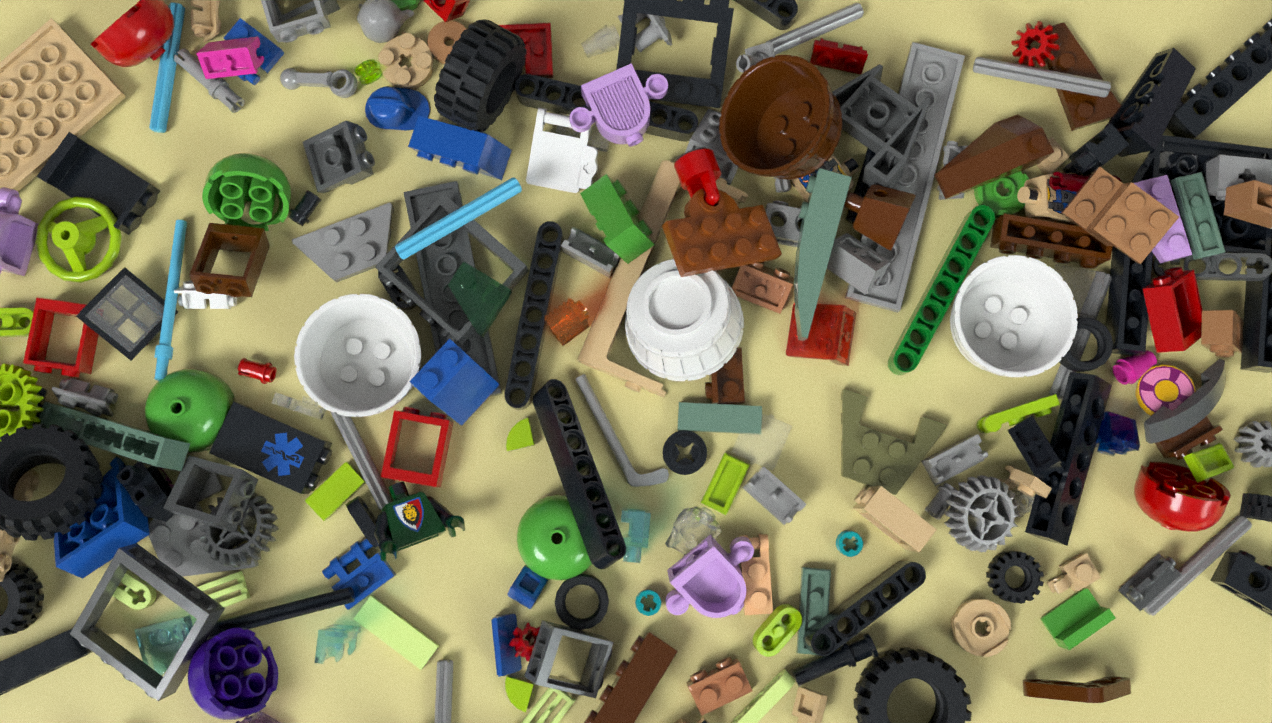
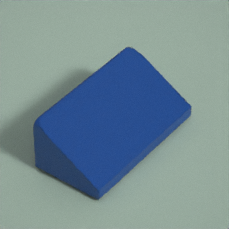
M516 614L496 615L492 618L491 622L496 670L498 677L520 671L522 665L521 656L515 657V647L509 646L511 640L516 638L513 635L514 630L517 628Z

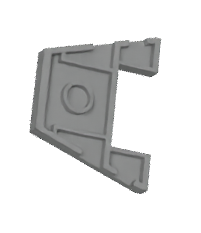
M211 472L194 510L203 512L199 502L225 490L219 474ZM175 514L167 522L153 519L149 523L150 535L148 536L158 559L182 577L259 566L258 561L252 558L251 565H244L242 563L240 567H233L231 564L225 566L220 564L219 561L211 559V554L203 549L206 544L199 539L205 534L199 527L205 524L181 518ZM244 543V544H242V545H240V546H238V547H235V548H233V549L240 548V547H242L243 545H245L246 543Z

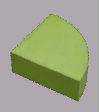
M529 418L523 419L510 430L506 442L507 451L534 446L535 443Z
M507 675L505 689L510 702L517 709L526 712L534 683Z

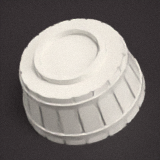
M1008 255L1007 257H996L987 261V263L981 264L971 272L960 286L951 310L950 329L960 353L976 367L999 376L1028 377L1045 372L1044 370L1055 366L1061 360V357L1066 355L1076 335L1078 324L1076 318H1078L1071 289L1053 268L1031 257Z
M674 259L661 262L644 272L636 281L629 294L625 315V331L629 348L632 354L635 355L636 360L646 370L649 369V372L661 378L673 381H691L706 377V375H711L722 368L723 364L733 357L737 350L736 348L739 347L743 335L742 328H744L741 304L730 285L716 271L712 270L707 273L680 277Z
M350 294L328 301L309 316L296 341L297 347L295 346L294 359L297 366V376L301 385L304 386L306 393L315 402H318V405L339 415L351 417L372 416L392 408L410 391L413 385L409 381L420 369L421 348L414 325H412L411 320L401 309H398L396 305L388 300L380 299L378 296Z

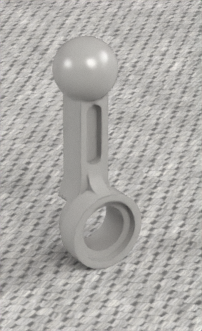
M287 68L280 76L281 84L286 89L295 90L300 86L328 87L335 95L341 98L352 96L358 86L355 75L344 69L334 73L331 71L326 73H301L294 68ZM345 76V85L342 88L338 89V80L341 77Z

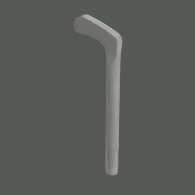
M583 374L577 377L575 380L629 485L641 487L666 482L669 473L665 468L642 475L635 472L586 375Z

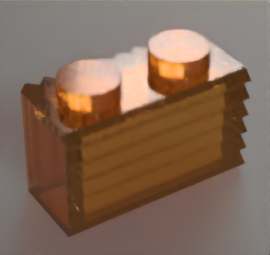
M568 298L567 302L559 305L558 309L554 308V312H549V316L545 315L544 319L548 328L560 344L564 346L589 327L587 320L590 317L580 300L574 302L571 298Z

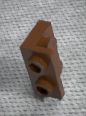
M736 348L737 350L733 357L727 363H724L722 368L709 375L710 382H705L706 399H711V404L745 403L742 348Z
M1206 416L1187 431L1155 444L1164 458L1176 457L1177 460H1180L1184 456L1193 453L1192 448L1199 444L1204 446L1216 440L1215 435L1223 429L1220 425L1213 426Z

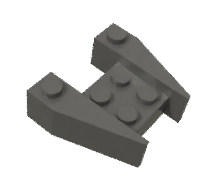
M879 64L832 91V93L837 98L841 108L842 130L876 153L865 166L863 182L868 186L876 184L893 188L902 178L927 116L931 99L927 97L919 107H916L881 82L883 66Z

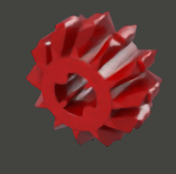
M1038 21L1035 28H1033L1030 23H1026L1027 31L1025 33L1021 30L1016 32L1020 40H1012V45L1018 47L1012 52V55L1019 57L1018 63L1020 65L1027 63L1028 66L1035 67L1038 62L1041 67H1045L1044 59L1047 57L1053 61L1055 57L1050 52L1060 49L1058 44L1053 43L1059 39V35L1052 33L1053 27L1050 24L1044 27L1043 23ZM1032 42L1039 43L1040 47L1038 49L1032 48L1030 46Z

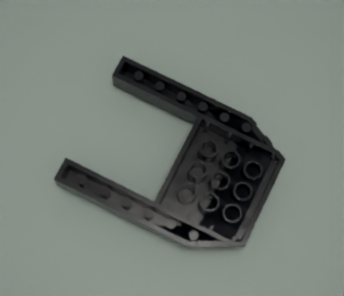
M1163 135L1156 150L1149 152L1131 182L1136 183L1167 175L1176 201L1171 180L1174 178L1202 172L1205 181L1206 162L1218 155L1272 160V148ZM1209 195L1224 245V253H1261L1268 255L1272 259V229L1224 215L1225 200H1217L1216 196ZM1112 246L1110 269L1112 280L1109 285L1106 327L1112 335V354L1133 356L1146 351L1148 311L1143 288L1151 283L1152 251L1141 264H1138L1119 249ZM1256 261L1254 266H1247V268L1256 269L1257 274H1262L1263 269H1268L1267 266H1262V261ZM1272 273L1262 281H1246L1240 370L1272 372Z

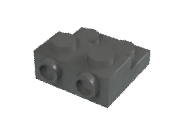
M344 121L303 141L317 192L326 193L345 183L353 185L374 175L372 167L375 165V160L372 154L366 151L364 144L367 140V134L358 124Z

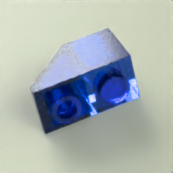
M1110 411L1104 412L1095 447H1098L1097 452L1115 456V453L1126 455L1127 452L1139 451L1140 442L1136 420Z

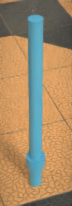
M176 220L160 341L159 345H156L154 355L157 358L154 379L158 381L167 376L169 360H172L174 348L171 347L178 296V293H174V290L179 288L187 221Z

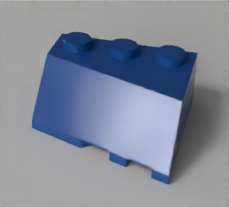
M117 456L109 463L112 468L103 476V482L100 484L102 488L101 497L98 499L94 498L97 506L93 512L87 511L84 515L86 520L80 525L75 523L70 526V532L64 535L61 532L54 533L56 567L82 579L112 560L119 548L138 543L150 535L148 517L144 516L139 507L135 505L128 491L116 477L126 467L121 458Z

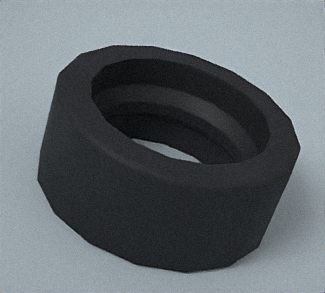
M1088 317L1077 318V329H1086L1096 338L1098 345L1097 354L1089 361H1080L1068 351L1064 357H1061L1059 362L1068 370L1076 372L1097 369L1105 364L1112 354V335L1107 327L1096 319Z
M580 574L565 580L558 589L555 598L556 613L561 621L570 628L579 630L593 628L600 623L607 613L609 604L608 593L603 583L594 576ZM577 585L590 586L598 595V608L588 618H576L566 608V595L570 589Z

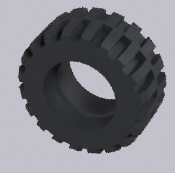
M477 20L470 24L469 28L462 32L459 40L452 46L453 49L447 55L444 67L440 71V78L436 83V94L434 95L435 107L438 113L470 131L483 132L489 128V125H493L496 118L501 115L505 105L511 99V95L515 91L516 79L522 74L527 51L522 38L490 20Z
M34 424L31 429L23 426L17 428L16 433L10 436L6 433L0 437V530H5L8 535L19 538L22 535L25 540L35 541L38 536H41L44 540L54 538V533L61 532L64 535L70 532V526L75 523L78 525L86 520L84 517L86 512H93L97 506L94 498L98 499L101 497L102 488L100 484L103 482L102 472L99 469L100 465L85 441L79 439L78 435L70 429L64 431L62 426L54 424L50 425L49 428L45 424ZM49 463L60 464L66 467L61 484L51 494L34 501L14 499V490L17 482L30 469Z
M906 647L900 648V651L893 649L886 651L884 657H876L871 661L873 665L869 670L864 668L860 674L863 676L862 682L856 683L855 691L858 693V696L854 699V708L858 713L856 716L858 723H891L887 716L889 696L897 685L913 678L925 681L934 691L936 699L935 711L928 723H965V721H971L972 712L967 710V705L971 704L970 694L964 691L966 687L965 682L956 675V670L950 664L924 650H913Z

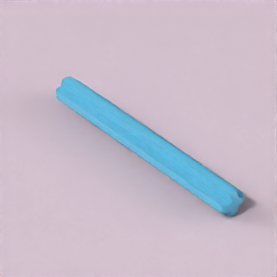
M173 2L168 7L174 18V29L169 40L162 46L166 51L160 55L149 128L157 133H165L167 129L177 65L174 61V56H178L177 52L179 51L185 7L182 4Z
M515 177L507 180L398 243L395 246L398 255L402 259L410 257L522 191L521 185Z

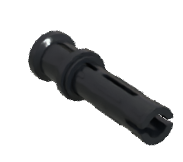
M867 632L863 634V638L849 644H843L839 650L834 651L830 655L820 657L795 669L793 668L791 671L800 687L802 684L846 665L853 668L857 666V662L871 656L876 658L879 655L871 636Z

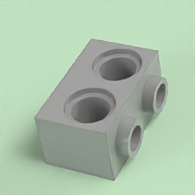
M784 201L767 203L765 212L778 244L797 247L800 233L797 223L803 220L798 218L801 206L799 208L790 207ZM778 216L783 219L784 225L776 227L771 223L770 218Z

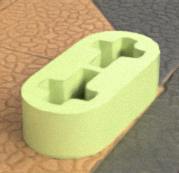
M127 570L121 580V583L127 587L118 586L113 594V597L135 610L148 608L156 600L155 588L129 570ZM144 590L143 596L146 598V601L138 602L139 596L132 591L139 592Z

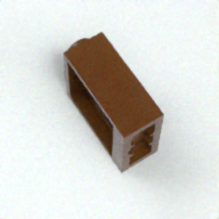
M209 223L189 274L196 291L204 294L214 293L230 295L232 297H252L270 247L264 228ZM220 249L251 253L243 277L211 273Z

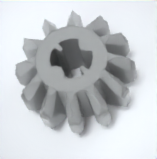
M1252 421L1247 426L1238 429L1241 436L1235 437L1233 440L1240 443V447L1234 450L1237 453H1243L1240 461L1250 462V465L1255 468L1261 466L1272 467L1271 422L1261 421L1259 423Z

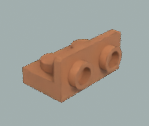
M764 262L740 266L732 285L736 296L781 314L794 282L790 272L778 267L773 270L764 266Z
M731 657L725 658L715 664L717 668L706 672L705 669L692 674L690 676L691 680L686 682L701 716L753 691L737 658L734 660Z

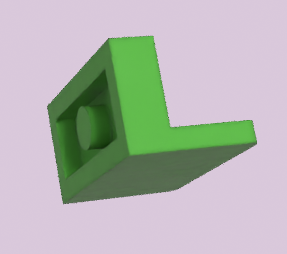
M1087 588L1081 589L1041 617V621L1058 646L1067 650H1071L1116 619L1109 608L1101 607Z

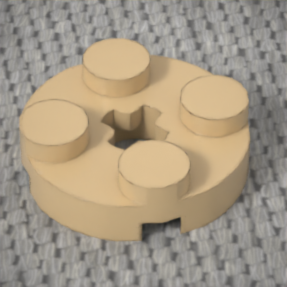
M404 33L388 41L378 55L382 74L396 88L417 89L423 86L432 75L434 58L428 45L422 39L414 37L410 33ZM405 57L413 58L411 60L412 66L409 68L406 65L400 66L402 59Z
M987 599L968 600L961 604L951 617L952 633L955 641L963 650L973 655L982 657L996 655L1006 647L1009 641L1007 638L1009 629L1011 630V622L1008 614L999 604ZM977 621L987 622L988 625L985 627L986 633L984 635L980 632H975Z

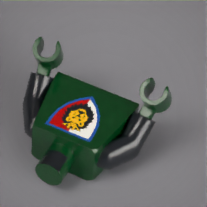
M402 481L388 487L393 502L386 504L378 515L374 537L381 550L380 559L381 561H386V553L394 554L395 559H397L398 551L441 536L446 531L445 527H448L449 535L455 537L456 531L454 528L460 527L465 531V522L461 516H454L445 506L433 497L426 496L423 491L409 495L405 482Z

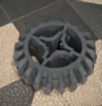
M254 492L243 513V518L238 524L245 534L237 531L238 527L235 533L226 530L222 532V529L202 525L199 528L205 534L199 539L206 544L203 549L211 554V559L219 561L220 564L225 566L231 564L233 567H240L242 563L244 565H251L252 558L261 560L260 552L262 550L265 552L270 551L269 547L266 546L269 541H276L275 537L271 536V533L279 530L278 526L272 524L278 519L277 515L272 513L274 507L267 503L266 498L258 496ZM217 497V506L208 505L211 510L210 514L216 516L224 498ZM248 541L242 547L233 549L234 546L238 547L241 542Z

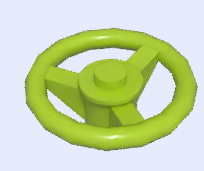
M76 196L59 201L46 211L37 227L35 243L39 259L50 273L64 281L81 283L98 278L112 267L120 253L121 231L113 226L117 218L108 206L94 198ZM76 207L89 208L101 215L75 224L68 221L54 222L55 218L65 210ZM108 227L111 235L109 250L99 264L87 270L85 255L90 253L96 244L95 234ZM48 232L52 234L53 243L63 250L73 271L66 270L57 265L50 256L47 245Z

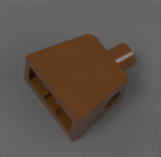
M873 184L870 186L865 197L849 192L844 208L858 213L853 224V228L891 251L916 195Z

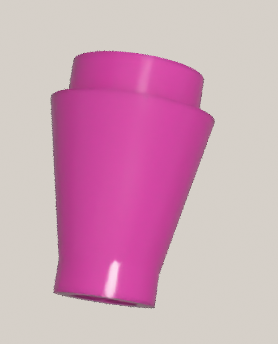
M1149 350L1119 359L1116 365L1113 366V374L1121 384H1134L1152 366L1156 365L1157 359Z

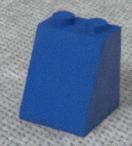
M451 339L409 381L428 400L461 426L500 386L495 379Z

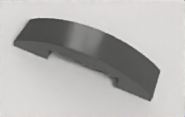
M1217 360L1201 374L1202 387L1172 411L1162 406L1144 422L1146 442L1153 444L1175 437L1198 424L1214 409L1225 388L1224 360Z

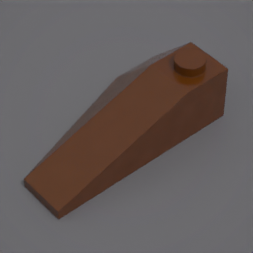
M1017 114L994 123L934 176L945 199H949L1036 166L1054 153V150L1041 126Z

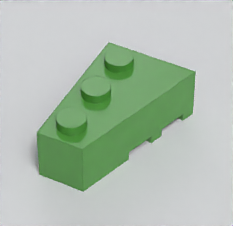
M606 174L580 194L590 214L596 218L597 223L595 224L597 228L605 233L606 237L603 239L605 244L629 264L655 245L649 236L653 232L644 220L640 221L636 216L640 211L631 199L626 200L624 195L627 191L618 179L614 182Z

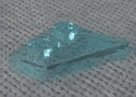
M190 615L135 629L142 661L161 676L169 668L193 627Z

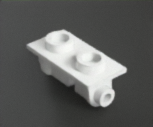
M192 280L183 282L182 286L174 290V293H182L178 298L179 306H184L185 309L207 308L206 299L210 301V309H231L232 306L237 305V297L197 292Z

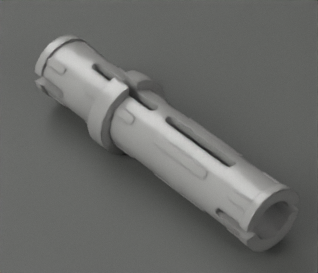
M183 48L177 52L183 58L181 59L175 55L174 61L201 83L213 99H219L232 113H236L241 109L236 103L243 106L245 103L244 99L232 91L225 80L219 78L206 79L200 62L187 49Z

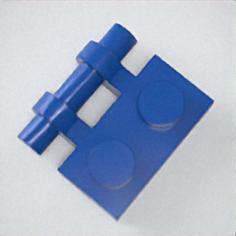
M240 18L223 39L233 40L259 37L261 44L256 49L257 57L264 56V62L260 68L268 74L284 55V52ZM257 74L238 76L243 81H249L252 85H256L260 81V76Z
M366 538L361 542H355L350 546L351 549L340 558L336 556L329 562L330 565L322 570L323 575L328 580L336 574L340 578V581L332 586L334 591L348 587L354 590L355 601L344 605L347 610L353 608L396 576L388 562L381 561L380 552L371 558L369 557L367 551L373 546ZM358 559L361 565L349 573L346 566Z

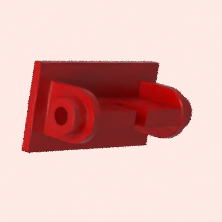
M820 38V41L814 40L810 62L816 66L861 75L868 54L867 50H863V46L857 47L843 44L842 48H838V42Z

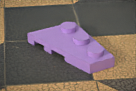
M1164 175L1134 183L1179 216L1177 221L1152 250L1160 264L1192 255L1168 176Z

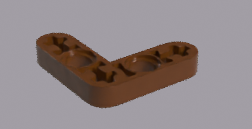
M1103 677L1086 683L1047 679L1022 680L1023 695L1027 697L1084 703H1104L1131 694L1130 678Z

